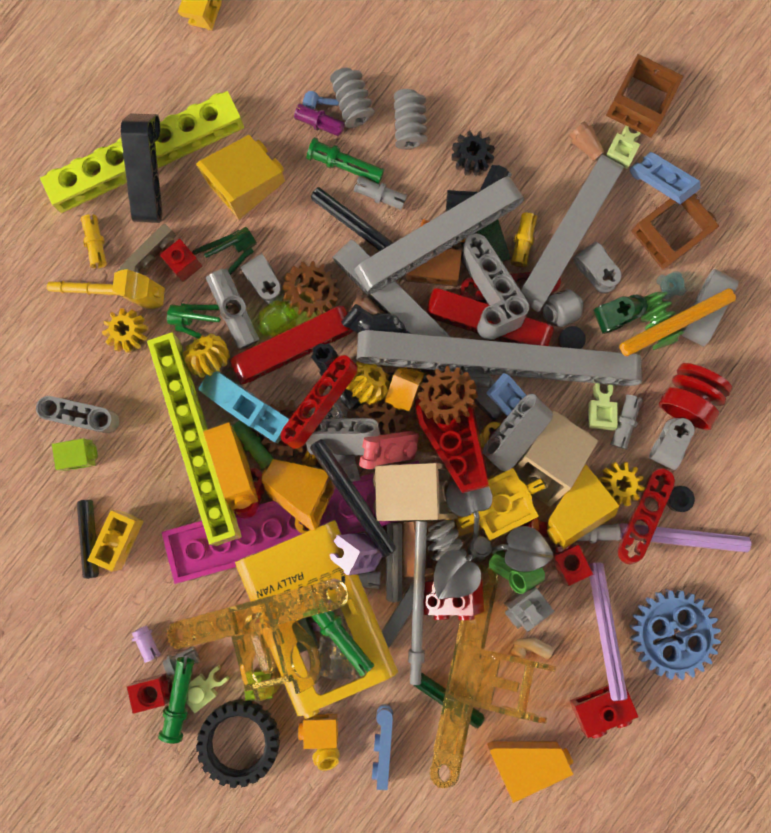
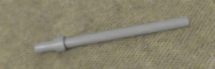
M416 520L411 649L408 650V662L411 663L410 684L412 685L421 684V666L425 659L422 640L426 520Z

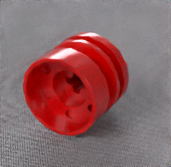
M682 363L677 369V375L672 378V383L677 388L669 387L666 389L659 402V407L673 418L688 419L695 428L711 430L719 416V410L715 406L725 405L726 397L732 391V385L722 376L709 369L691 363Z

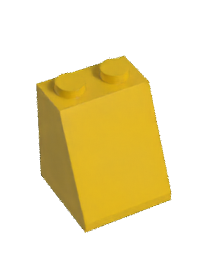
M250 135L237 140L196 163L206 183L239 220L285 182L283 166L276 158L271 160L266 154L268 150L259 139L255 142Z

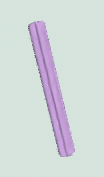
M626 523L619 524L621 531L620 539H622L628 526ZM635 525V530L639 534L644 535L648 533V526ZM657 527L651 539V542L737 552H749L752 546L750 538L745 536Z
M600 562L591 563L589 567L593 575L590 576L610 695L613 701L627 699V691L604 565Z

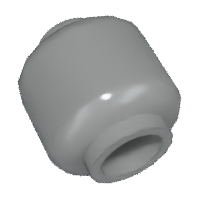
M562 290L548 296L543 306V315L546 321L554 326L562 327L580 319L583 300L572 290Z

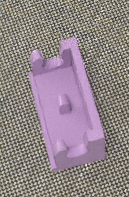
M366 533L337 535L334 542L344 550V556L340 558L338 554H330L332 561L343 568L346 575L375 571L382 558V554Z

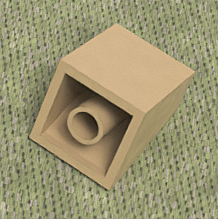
M553 411L550 423L515 464L514 469L519 479L526 485L541 478L543 483L533 488L542 484L546 488L532 495L550 507L572 488L598 440L592 437L586 430L570 422L564 415Z
M440 463L376 466L373 484L376 488L374 512L377 521L458 519V516L448 508L446 503V491L452 480V476L446 466Z

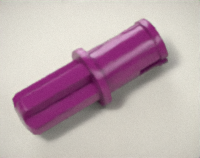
M300 103L294 113L295 120L313 126L314 130L321 129L336 136L342 135L344 131V122L326 115L323 110L317 111Z

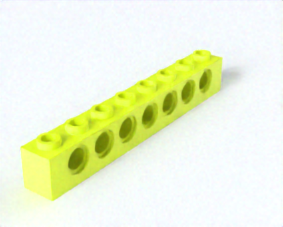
M228 91L216 93L209 100L200 104H192L185 111L168 115L160 122V137L155 142L158 168L245 128ZM210 116H217L215 120L207 121ZM188 126H194L191 131L184 132ZM171 137L168 142L161 143L163 138ZM121 138L114 144L107 147H99L92 154L83 158H76L70 164L62 168L52 169L48 171L47 175L40 177L51 204L59 212H66L127 183L124 160L122 163L115 165L119 158H124ZM101 168L97 175L92 176L96 169ZM77 179L73 186H69L72 180Z
M173 332L148 340L149 350L209 545L218 546L241 538L234 510L231 509L223 496L203 431L208 430L191 373L184 360L181 341Z

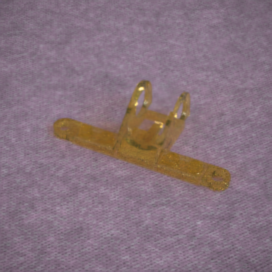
M486 565L478 566L480 572H487L490 578L488 580L489 583L487 582V585L483 586L484 612L475 615L474 620H460L433 750L434 756L432 766L430 767L431 771L429 772L431 781L438 788H451L459 779L473 706L519 719L547 723L546 716L530 713L526 710L534 667L556 672V666L484 650L498 583L497 573ZM501 659L525 665L517 709L492 703L495 687L518 692L520 682L497 677ZM442 765H447L450 770L449 774H451L445 782L439 776V770Z
M338 579L322 581L173 622L167 628L166 633L168 635L166 637L169 638L168 643H171V647L174 646L175 649H181L231 636L245 692L253 690L256 702L272 696L276 693L280 684L291 681L293 682L295 693L299 694L316 684L320 675L321 661L316 643L297 622V619L341 608L347 602L348 591L345 584ZM329 587H333V589H336L335 592H338L335 602L330 600L328 596ZM178 628L182 630V633L184 632L182 634L184 636L182 639L184 640L178 637ZM297 642L302 643L306 647L310 656V671L306 678L301 677L297 673L293 664L292 654ZM271 646H276L283 672L282 677H280L279 669L270 650ZM255 655L262 672L265 674L272 673L271 679L259 682L256 680L253 672Z

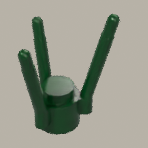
M244 227L230 235L194 249L192 253L196 255L213 248L204 254L208 258L233 245L238 253L243 251V254L229 268L228 272L231 275L248 256L254 253L252 247L257 242L248 228Z

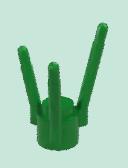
M171 304L167 312V323L175 325V331L184 332L197 339L202 334L186 327V325H191L193 319L210 322L221 321L219 317L196 314L192 311L220 310L218 305Z

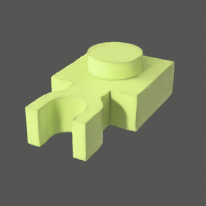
M625 125L622 134H616L605 156L628 169L640 146L635 141L641 133L638 131L631 133L628 129L629 127Z
M596 383L593 386V395L596 400L589 402L588 428L614 431L617 428V402H610L613 385L609 384L606 387L607 393L604 394L599 389L600 383Z
M220 665L216 666L209 673L207 679L201 673L189 683L186 703L194 713L198 712L218 695L214 689L215 686H221L230 679L228 675L223 680L216 679L215 672L221 668Z

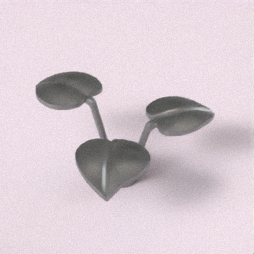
M452 478L446 491V503L448 508L458 516L467 517L472 513L474 514V539L468 547L467 558L461 551L453 549L444 553L438 560L434 572V588L439 600L459 598L472 594L481 582V572L479 567L470 561L483 562L490 553L495 554L497 551L507 550L505 554L506 564L520 572H529L542 568L553 558V552L543 536L537 530L526 526L517 527L509 533L507 537L508 545L502 544L492 547L491 542L487 538L479 536L478 512L490 508L492 504L490 488L485 487L462 493Z

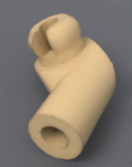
M537 638L517 639L514 641V647L512 648V654L518 658H525L526 652L532 651L549 659L554 651L552 646Z

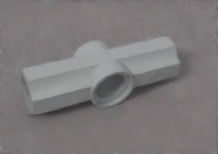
M227 268L220 269L206 276L208 285L219 306L220 315L225 320L238 350L258 342L259 337L245 309V302L239 296ZM235 304L240 312L232 315L227 312L226 305Z

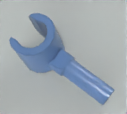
M308 91L303 99V105L314 110L317 103L321 105H339L337 99L320 97L314 91Z

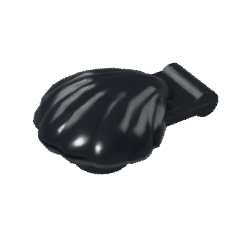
M355 304L341 321L345 327L357 333L365 330L406 333L404 323L395 315L370 314L358 304Z

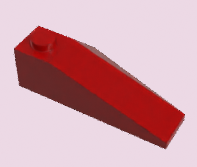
M420 399L415 400L419 424L460 491L465 493L489 487L474 408H468L470 416L467 417L462 414L460 416L461 422L459 423L453 418L450 425H446L444 419L437 424L433 417L428 419L424 413L425 411H422L419 405Z

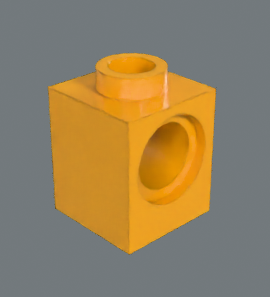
M398 367L393 375L385 402L392 404L397 409L410 411L417 398L425 373L409 367Z
M316 714L310 718H304L303 723H299L298 738L303 740V749L337 748L338 714Z

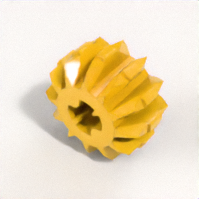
M120 308L119 315L110 312L112 320L103 321L109 328L102 331V334L108 337L106 340L107 345H114V350L118 352L124 349L125 352L131 353L132 345L137 349H141L139 340L146 341L147 337L142 333L149 330L148 326L143 324L145 318L141 315L137 316V312L133 309L127 313L124 308ZM122 330H124L127 334L123 335Z
M213 333L206 337L201 335L197 340L193 339L194 342L187 345V350L183 353L189 371H192L194 375H198L200 378L207 374L212 376L216 371L220 372V368L226 366L227 360L230 358L229 350L224 340Z
M357 361V373L346 389L352 391V397L356 396L360 404L366 402L368 405H371L379 400L381 401L389 390L391 383L388 381L390 375L384 373L383 367Z
M614 462L611 463V469L606 467L602 470L606 477H599L598 480L601 483H605L606 490L619 506L621 503L625 506H630L631 499L634 501L640 499L636 491H644L645 488L638 485V481L644 480V477H635L638 471L637 467L629 469L628 462H622L621 466ZM617 480H622L621 482H625V488H620V486H617Z

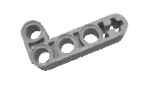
M481 234L469 235L463 246L461 261L490 305L484 309L477 330L481 337L492 340L521 327L529 311V304L488 240Z

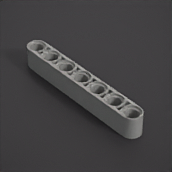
M601 154L521 289L530 308L537 312L541 310L622 172L623 165Z
M509 176L504 177L364 260L354 269V272L367 293H375L464 240L469 235L474 234L511 212L524 201V197Z

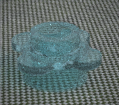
M674 271L667 276L660 275L656 280L657 284L660 285L661 291L668 292L663 298L665 300L670 299L674 295L682 296L686 292L684 279L678 271Z

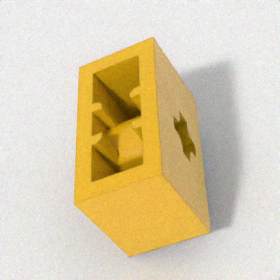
M110 510L87 561L111 572L122 570L144 520L121 510Z

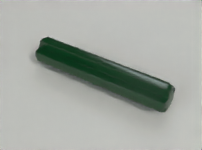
M421 672V684L413 685L414 687L473 727L478 729L482 725L485 717L481 712Z

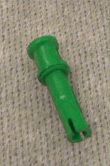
M316 137L312 139L307 151L306 159L310 161L312 159L326 164V167L330 169L338 167L377 184L380 183L385 169L342 153L338 146L334 145L331 147L321 143ZM349 163L368 170V172L349 165Z
M325 597L320 598L306 610L305 614L307 617L311 616L321 628L320 633L329 636L358 671L359 675L364 676L366 674L365 670L368 673L374 667V663L371 662L342 626L341 616L334 614L326 604L327 599Z
M179 657L176 661L169 705L163 710L162 715L165 718L163 729L158 734L159 740L164 743L177 744L183 740L184 735L181 732L183 721L188 716L185 704L195 663L189 657H187L185 668H183L185 657Z

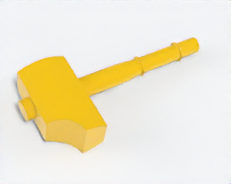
M128 269L115 272L113 284L49 281L47 283L48 291L87 293L88 295H119L146 309H155L163 306L165 293L163 286L143 274Z

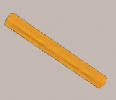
M728 288L624 341L619 345V348L624 356H629L734 302L736 295L732 289Z

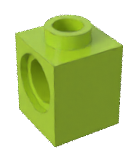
M82 438L52 444L55 470L70 471L96 466L95 459L98 457V452L92 440Z

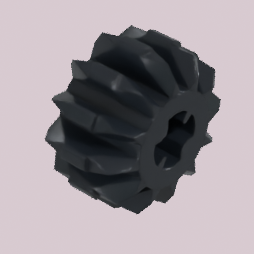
M471 130L467 132V137L460 134L457 139L458 143H453L452 145L454 153H452L451 159L452 161H457L455 166L457 170L465 168V176L469 174L470 170H473L475 176L479 175L480 169L486 172L489 167L488 164L493 163L494 156L492 153H494L495 147L494 145H489L490 136L481 138V130L477 133V136H473Z

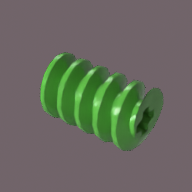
M667 291L655 292L644 297L648 308L647 313L641 317V321L650 322L645 327V331L676 314L675 311H666V308L672 304L671 301H662L668 294ZM678 330L658 340V343L653 346V350L679 341L678 337L684 331Z

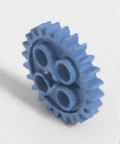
M667 589L665 597L662 593L655 592V601L652 598L646 597L648 606L638 605L642 614H633V617L638 620V624L630 625V628L637 631V634L630 636V639L638 642L632 649L636 652H642L638 659L641 662L648 661L646 664L647 669L653 670L656 667L655 674L662 676L665 673L666 677L673 680L675 673L681 680H684L685 672L689 676L695 677V668L704 672L702 663L712 664L713 662L708 657L709 654H718L712 648L713 644L721 643L720 640L714 638V634L721 632V629L712 627V624L716 623L718 619L708 617L712 609L709 607L702 608L704 600L698 598L694 601V594L688 593L684 596V591L677 590L674 596L673 591ZM685 610L687 614L686 620L679 623L678 614L680 611ZM660 619L662 628L659 632L654 633L652 625L656 620ZM694 624L697 625V627H696L695 629H693V630H687V629L691 628L692 626H694ZM674 629L679 630L681 632L675 634ZM675 634L676 639H673L670 636ZM692 636H696L697 644L694 648L690 649L688 641ZM658 638L661 639V638H663L662 640L658 641L656 644H653V641H654L655 639H658ZM671 645L672 654L664 659L663 650Z

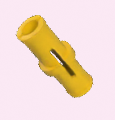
M524 212L521 214L519 230L514 236L515 248L511 264L517 267L527 266L529 251L534 244L533 234L538 217L533 213Z
M90 214L81 217L85 235L83 244L88 250L90 267L95 269L97 264L98 269L107 266V261L103 249L105 241L104 237L100 234L98 217L92 214L91 220Z

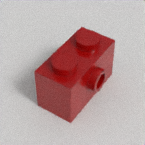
M609 685L570 700L580 728L587 738H600L607 734V730L616 726L617 728L627 727L632 724L633 719L639 717L627 687V699L613 701Z

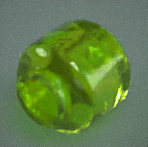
M276 300L259 312L260 323H258V327L265 336L275 337L296 327L298 316L294 308H289L290 303Z

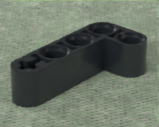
M130 113L121 122V140L130 212L133 222L160 223L162 220V201L155 142L160 137V119L158 114Z

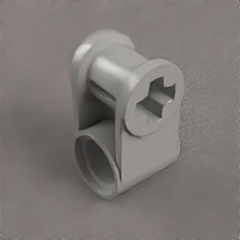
M595 241L573 257L577 268L588 278L597 291L609 293L620 282V269L598 242ZM609 276L612 279L611 281H604L603 277L607 278Z
M262 253L240 267L251 285L255 287L258 294L267 304L277 305L283 301L285 292L282 290L281 284L274 275L275 272ZM272 287L274 293L270 295L268 289Z
M684 418L668 420L654 443L649 458L672 470H676L682 462L688 444L694 435L692 422ZM676 425L680 426V429L683 430L682 434H677L678 432L674 430Z

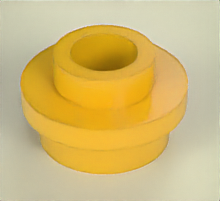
M338 748L317 749L312 756L313 763L321 771L331 770L338 765L340 753Z

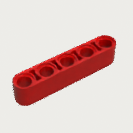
M435 288L432 290L425 312L432 319L479 334L477 330L479 320L484 309L490 305ZM525 317L521 327L495 340L507 343L549 346L554 328L546 323Z
M335 307L232 357L229 362L240 385L250 383L312 353L313 348L320 343L331 344L354 332L352 329L345 327L341 322L347 315L345 307Z

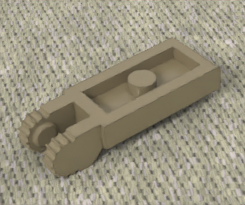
M166 224L161 225L120 266L118 271L128 269L140 273L142 268H149L155 262V256L161 250L165 251L174 243L175 233Z

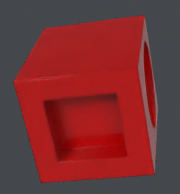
M178 239L160 254L182 282L203 267L181 239Z
M578 544L569 545L565 549L560 545L554 548L556 552L553 553L552 561L565 585L571 586L593 575ZM568 555H573L576 559V564L572 569L568 570L564 565V560Z
M166 673L134 681L127 686L132 713L135 714L165 706L169 702L172 683L170 680H167ZM148 686L156 689V699L148 696Z

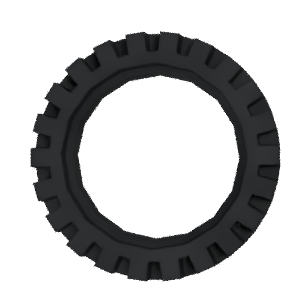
M242 699L235 700L234 702L229 701L215 709L204 721L198 733L196 752H199L198 761L203 763V771L211 774L210 779L213 781L215 779L219 780V784L222 786L230 784V788H236L238 785H241L242 788L247 787L250 783L258 782L271 769L278 754L280 733L276 727L275 719L271 718V713L268 710L262 709V705H255L253 701H242ZM236 716L250 718L257 723L264 734L265 740L264 753L260 760L250 768L241 770L228 768L222 764L214 753L212 743L214 732L218 725L227 718Z

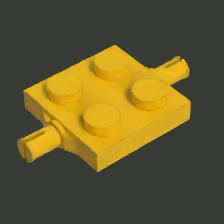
M513 467L488 480L492 493V504L489 509L478 512L479 525L484 528L489 540L539 517L532 504L531 495L546 488L544 484L533 488L543 483L541 478L526 485L519 479ZM473 513L458 519L460 524L470 520L461 525L463 530L474 524Z

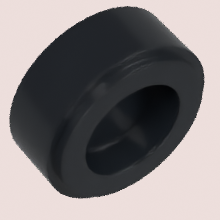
M576 326L565 328L558 337V344L562 348L582 349L586 342L584 332Z
M674 486L667 501V506L675 512L690 510L695 502L692 490L686 486Z

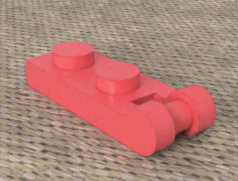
M405 431L365 437L362 445L365 448L364 455L360 457L359 466L366 469H374L378 465L415 459L419 434L414 431Z

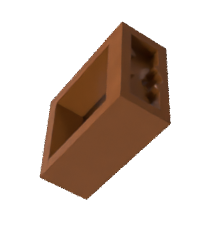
M637 54L606 116L652 138L660 126L684 76ZM632 77L666 93L657 112L623 96Z
M696 193L681 203V205L703 231L676 252L651 224V222L677 203L671 198L642 219L631 230L662 270L674 263L719 227L715 216L703 207Z

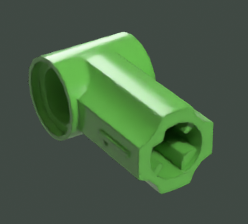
M503 550L497 551L489 560V569L506 578L512 589L519 594H524L545 580L543 568L529 572H520L510 568L505 562L506 552Z

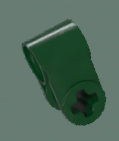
M635 294L629 297H619L616 300L596 307L593 311L602 334H606L645 315L648 304L642 295Z

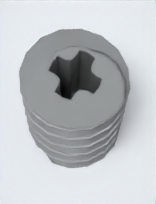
M346 67L334 71L330 76V81L333 84V90L336 93L342 117L346 121L345 126L347 128H355L368 121L375 114L373 108H368L372 102L369 98H366L368 90L363 89L365 81L360 80L362 72Z
M412 89L396 91L394 94V109L396 110L394 117L396 120L395 129L397 130L395 132L397 140L395 146L399 149H413L427 142V136L422 135L427 132V127L422 125L427 121V117L422 115L426 112V107L422 105L426 102V97Z
M453 520L436 523L428 529L430 533L426 535V541L433 540L434 542L428 547V550H437L438 552L432 557L433 561L439 560L444 553L453 549L461 551L466 556V550L461 548L462 540L457 538L458 530L453 529L455 525Z

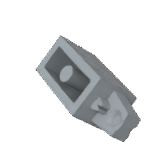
M535 587L524 594L516 593L504 602L508 609L504 613L517 629L523 627L527 632L554 612L540 591Z

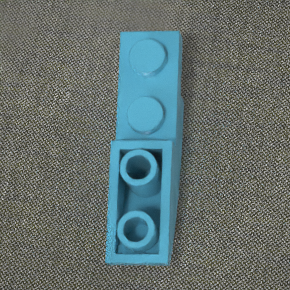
M216 371L212 376L206 375L198 388L199 391L249 427L254 428L275 443L280 442L281 431L289 421V418L222 373Z

